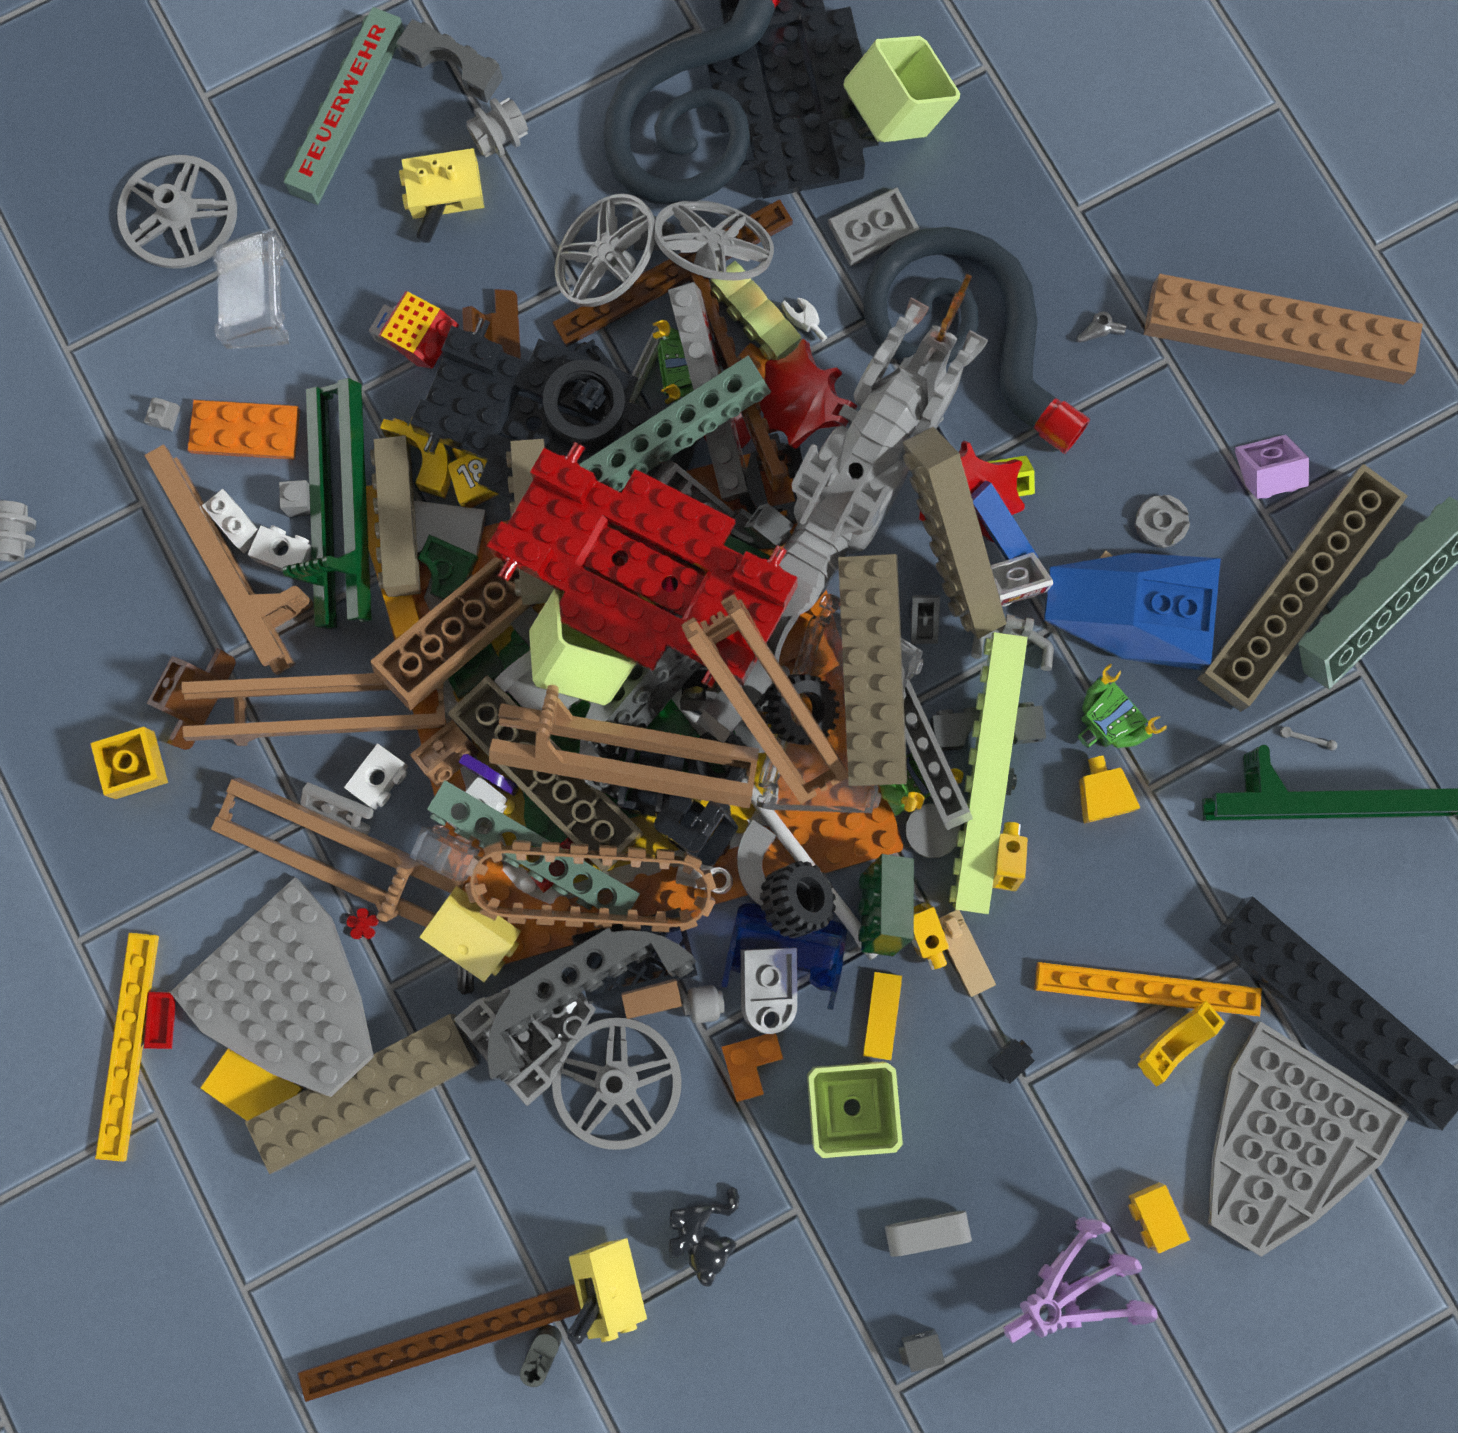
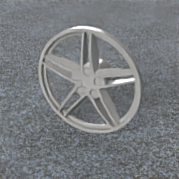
M171 155L151 161L140 168L129 179L118 203V224L128 246L146 262L164 268H187L210 259L227 243L236 224L237 201L229 181L214 165L194 156ZM184 163L182 172H179L174 185L162 184L157 187L152 183L142 180L145 175L159 167ZM192 165H195L193 173L190 176L186 192H184L183 189L188 180ZM200 167L210 172L221 183L227 201L191 198ZM136 184L153 193V199L135 187ZM133 191L157 210L139 225V229L130 234L126 221V207L129 196ZM226 208H228V210H224V211H214V210H211V211H200V212H197V209H226ZM227 216L219 236L212 244L199 252L190 220ZM169 228H172L184 258L171 259L159 257L141 247ZM187 228L194 255L190 256L180 230Z
M629 194L611 195L592 204L572 223L560 244L555 262V278L558 288L571 302L584 307L603 305L619 297L639 278L651 257L655 245V219L650 208L642 200ZM615 205H631L643 213V215L632 220L617 231ZM599 213L597 241L572 244L581 228L593 216ZM648 230L644 254L635 268L636 260L626 249L641 238L640 235ZM570 250H579V251L589 250V251H588V253H587V252H574V251H570ZM566 260L587 263L573 292L570 290L565 277ZM606 270L610 271L622 282L618 288L604 296L586 298L590 290L595 289Z
M681 201L665 207L660 211L655 220L654 238L661 251L679 266L698 275L719 280H744L763 273L772 261L774 246L767 231L756 220L735 208L710 201ZM693 211H709L728 216V218L715 228H712ZM674 215L681 222L680 225L688 232L662 236V226L669 217ZM735 220H737V221L728 229V231H725V229H727L732 222H734ZM745 225L757 235L764 248L734 237ZM672 250H679L680 253L697 252L694 264L683 259ZM725 256H731L748 262L751 259L761 263L749 271L726 272Z
M608 1018L587 1025L574 1044L575 1046L585 1036L596 1030L609 1027L606 1065L601 1067L566 1058L552 1082L553 1098L561 1119L577 1137L599 1148L613 1150L628 1149L639 1146L654 1138L671 1120L680 1099L681 1071L673 1049L656 1030L636 1020ZM615 1026L621 1027V1061H613ZM625 1027L636 1029L651 1037L661 1047L667 1058L629 1067ZM568 1063L596 1071L595 1080L563 1068L564 1064ZM667 1063L670 1064L671 1069L639 1081L636 1072ZM562 1074L597 1090L577 1124L569 1115L563 1102L561 1093ZM672 1074L673 1089L671 1099L664 1115L655 1125L648 1114L649 1112L637 1095L636 1089ZM601 1099L607 1105L588 1129L584 1131L581 1128ZM632 1099L649 1123L650 1130L646 1131L626 1103ZM618 1105L642 1135L628 1140L612 1141L595 1137L590 1133L603 1120L612 1107Z

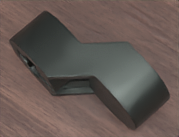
M544 1325L539 1328L520 1370V1379L529 1387L542 1385L558 1352L562 1335L555 1326Z

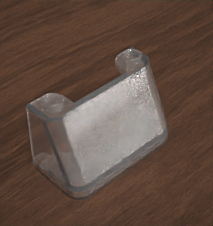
M265 229L219 244L217 250L213 252L218 278V324L215 325L217 340H221L226 349L289 345L288 331H282L285 315L281 310L280 266H283L282 259H286V246L275 229Z

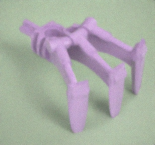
M1086 1217L1075 1221L1077 1224L1076 1229L1080 1233L1069 1247L1059 1254L1051 1266L1045 1264L1040 1269L1038 1276L1044 1282L1036 1289V1294L1028 1296L1027 1301L1020 1303L1024 1314L1003 1327L1004 1333L1011 1343H1014L1031 1331H1034L1038 1337L1043 1338L1047 1333L1052 1334L1057 1331V1328L1062 1330L1066 1326L1067 1328L1082 1327L1081 1322L1102 1321L1104 1318L1128 1317V1322H1132L1133 1325L1148 1324L1157 1319V1310L1152 1304L1137 1300H1129V1303L1126 1304L1127 1309L1080 1310L1079 1306H1076V1297L1114 1274L1117 1277H1124L1126 1275H1134L1142 1270L1140 1262L1135 1257L1113 1253L1109 1255V1267L1090 1277L1085 1276L1070 1285L1067 1281H1063L1064 1273L1088 1239L1110 1232V1227L1100 1220L1087 1219ZM1056 1291L1058 1296L1053 1298L1054 1293ZM1042 1305H1045L1049 1312L1045 1321L1041 1319L1039 1314ZM1064 1306L1065 1314L1061 1315V1308Z

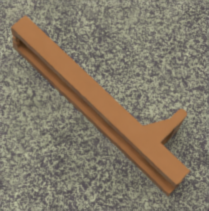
M164 444L145 454L147 461L262 665L265 667L270 665L276 675L296 665L275 628L312 608L313 601L297 586H292L279 594H256L217 524L202 507L204 501L182 462L177 457L173 458Z
M733 594L721 601L729 614L725 617L720 611L717 613L718 619L715 615L711 616L713 623L711 626L708 625L706 620L701 622L700 626L695 618L681 626L688 641L800 804H803L817 796L815 789L827 790V782L830 781L834 786L848 778V772L765 643L745 604ZM738 630L830 769L807 783L716 648V643Z
M375 673L182 682V694H184L185 700L234 698L235 724L183 726V738L186 741L233 739L237 746H247L249 741L259 737L443 728L446 725L444 687L442 683L436 688L438 689L439 706H437L435 714L247 723L246 697L385 691L390 689Z
M556 685L547 686L542 710L501 703L498 718H500L499 725L535 731L536 746L492 739L489 749V763L713 801L744 808L750 807L759 754L758 748L576 717L569 712L559 699V688ZM550 735L747 769L746 775L749 776L748 782L743 783L556 750L550 743Z
M242 778L231 779L218 817L215 818L211 830L374 903L379 910L376 918L385 922L400 915L427 927L435 916V913L400 898L409 875L449 893L456 886L462 889L466 879ZM234 797L246 800L396 868L398 873L392 878L393 884L389 886L387 892L231 821L233 814L229 810L234 807L236 802L233 801Z

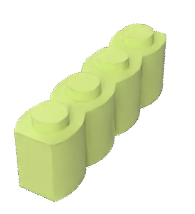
M736 261L726 267V272L745 271ZM751 278L735 281L710 279L712 296L716 297L717 302L722 301L728 306L726 310L729 316L735 322L739 320L745 326L743 328L744 333L751 341L755 339L761 345L760 351L766 359L779 360L796 349L802 337Z

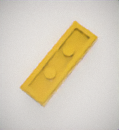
M874 972L863 1056L886 1060L892 1059L902 976Z

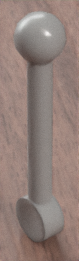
M1283 727L1280 730V735L1283 738L1291 736L1326 746L1331 751L1337 748V743L1334 740L1325 741L1296 733L1289 727Z

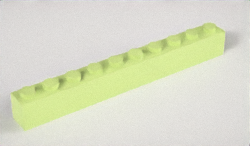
M994 632L991 634V638H986L984 655H988L987 666L982 665L980 682H984L983 693H978L976 709L980 710L979 721H974L972 737L977 738L975 748H970L968 764L973 765L971 776H966L964 788L965 792H969L966 804L973 819L965 822L964 830H959L957 847H961L960 858H955L953 865V874L957 875L956 886L951 885L949 902H953V908L956 910L989 914L1028 637Z

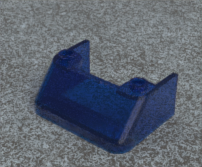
M751 903L739 906L721 987L727 988L731 970L741 973L740 950L795 947L797 948V970L809 972V981L815 988L822 991H830L827 1009L833 1010L842 973L847 936L846 927L840 922L831 920L824 928L801 937L789 938V935L784 937L780 935V930L775 931L772 928V923L767 922L765 919L766 913L762 911L760 906Z

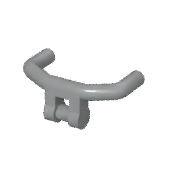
M1007 614L1005 618L1006 625L979 639L974 635L971 652L972 658H982L984 639L990 638L994 632L1028 637L1027 640L1043 649L1041 669L1044 671L1052 670L1053 645L1048 639L1033 631V618L1019 619L1015 618V615Z

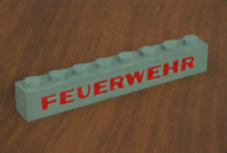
M372 7L369 15L364 17L359 35L352 40L351 50L347 58L342 60L340 72L336 80L331 82L329 94L325 102H322L318 108L317 118L308 127L307 137L303 145L297 149L296 159L292 167L288 168L285 173L284 184L291 195L319 205L397 49L396 43L404 32L400 17Z

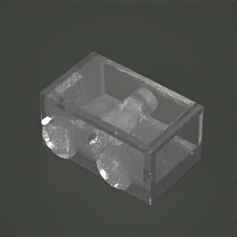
M434 824L433 827H422L409 857L453 881L467 880L469 875L466 874V871L475 855L478 856L480 850L471 846L472 841L464 837L457 836L455 838L449 835L450 830L443 826Z

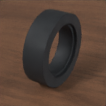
M575 360L562 365L549 377L543 392V406L546 420L556 435L573 444L576 442L578 445L586 446L600 443L615 433L624 416L625 397L620 380L608 367L596 361ZM590 378L599 382L606 389L611 399V406L608 414L602 421L592 426L580 427L569 423L562 417L558 410L557 402L561 391L569 383Z

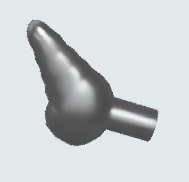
M1099 312L1093 317L1092 323L1077 336L1076 342H1086L1104 337L1109 333L1124 335L1127 325L1114 323L1109 313Z

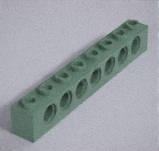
M748 355L579 465L593 472L597 481L619 492L626 486L635 469L647 474L648 471L657 465L668 461L671 456L691 446L696 440L716 430L724 422L738 416L743 410L754 403L761 401L771 391Z
M445 780L427 810L432 812L431 819L445 826L447 821L455 825L457 828L454 832L468 840L471 836L481 840L479 846L483 849L487 845L499 842L501 835L505 832H512L517 840L531 841V846L542 848L543 842H550ZM456 804H464L467 807V816L462 820L454 819L451 814V810ZM480 818H488L491 821L492 829L489 833L480 834L476 830V822ZM503 853L506 855L503 859L504 861L516 868L520 864L530 869L528 875L540 882L544 878L554 883L552 889L564 896H567L568 892L578 897L576 903L588 910H591L594 906L598 909L609 908V914L627 915L628 909L632 908L640 894L583 861V864H574L573 857L555 856V860L563 862L565 870L560 876H552L548 869L551 862H545V855H541L536 862H528L527 860H517L516 854ZM579 874L586 875L589 880L588 887L584 890H577L573 886V879ZM603 888L610 889L613 894V898L608 904H601L597 899L598 892Z

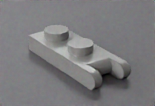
M309 782L303 787L300 805L361 833L369 834L370 825L361 822V818H372L374 812L372 808Z

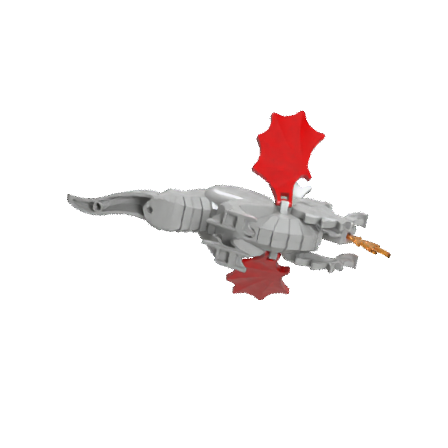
M966 274L958 293L955 294L947 316L942 321L941 328L933 325L922 340L916 353L911 357H905L895 371L883 378L905 334L910 332L928 312V306L912 297L910 298L904 317L901 316L896 326L890 329L888 337L879 347L863 373L853 394L855 403L837 396L835 382L842 375V371L837 367L821 370L815 364L810 343L805 339H802L796 349L785 358L768 360L765 363L764 381L771 393L765 396L759 403L763 417L768 422L770 433L777 431L785 433L788 444L797 449L818 429L836 427L819 452L816 445L812 444L792 482V490L797 495L794 516L798 524L783 546L787 553L784 555L779 566L784 571L798 577V587L767 642V646L778 663L782 645L799 615L808 611L817 602L839 570L838 557H848L850 553L854 554L863 551L872 541L909 473V469L903 460V455L906 454L903 442L931 427L935 429L938 427L939 423L943 421V415L957 391L963 368L987 344V339L969 330L963 349L959 351L956 359L949 365L946 373V365L951 350L957 341L955 335L947 333L961 305L965 291L972 278L969 274ZM856 404L861 406L859 411L856 410L858 407ZM962 441L959 454L970 494L986 480L992 483L1011 515L1023 511L1025 504L1020 499L1017 491V477L1022 461L1013 459L1006 462L989 463L975 456L970 442ZM920 511L919 520L924 521L926 520L925 515ZM977 516L982 536L994 543ZM769 688L757 702L762 711L763 706H768V701L764 700L766 694L772 693Z

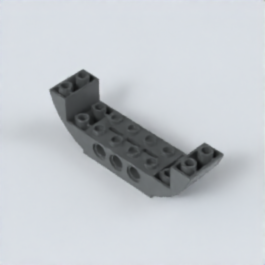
M674 614V616H676V617H678V618H680V619L682 618V616H680V615H678V614ZM667 646L654 671L636 663L611 702L606 705L588 702L591 706L586 718L647 729V726L665 708V705L683 687L691 675L700 668L701 664ZM580 740V754L619 761L621 756L628 751L626 747ZM585 780L586 784L618 800L619 785Z
M607 928L508 987L511 993L501 1005L495 1017L488 1040L487 1060L490 1078L501 1080V1082H508L520 1075L519 1069L525 1066L509 1035L516 1037L529 1029L527 1024L534 1020L544 1021L554 1014L552 1009L559 1005H563V1007L571 1005L579 999L577 996L584 990L588 992L596 990L603 985L602 980L609 975L615 978L627 971L626 965L634 960L640 963L652 956L651 950L654 948L672 977L677 975L681 978L693 971L692 965L697 963L695 958L679 944L663 936L644 931L627 930L613 932L610 928ZM597 956H602L601 966L597 969H592V960ZM572 971H577L576 981L568 984V974ZM551 985L552 994L549 998L544 999L542 995L543 990L546 986Z

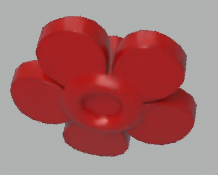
M360 908L357 910V917L349 916L347 919V925L354 928L351 930L350 935L356 940L362 938L363 935L366 939H371L376 933L372 927L379 924V919L376 918V915L369 916L367 909Z

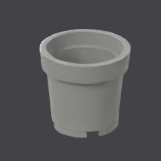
M530 650L506 668L494 682L505 693L509 692L521 707L542 710L546 690L536 687L533 682ZM558 694L559 699L569 711L572 704L575 703L577 705L582 701V699Z

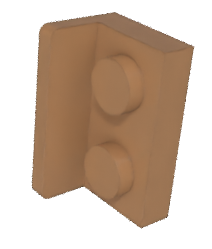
M451 720L412 752L410 756L424 774L438 787L444 780L450 779L454 773L463 767L459 763L463 754H468L474 758L479 753V750L458 725Z

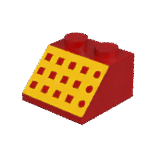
M405 291L378 336L416 366L433 368L442 354L441 349L451 326L458 327L459 324L440 308Z

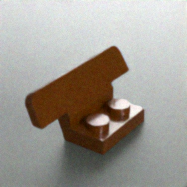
M494 289L496 313L484 315L473 306L462 308L464 331L474 332L479 318H483L484 321L486 319L490 322V325L484 336L488 340L502 345L504 353L521 359L517 294L514 291Z
M217 648L205 671L174 656L171 657L146 703L179 719L167 741L168 744L183 750L192 748L195 741H186L183 738V726L204 725L217 699L185 700L184 694H182V682L228 680L236 665V661L231 655Z

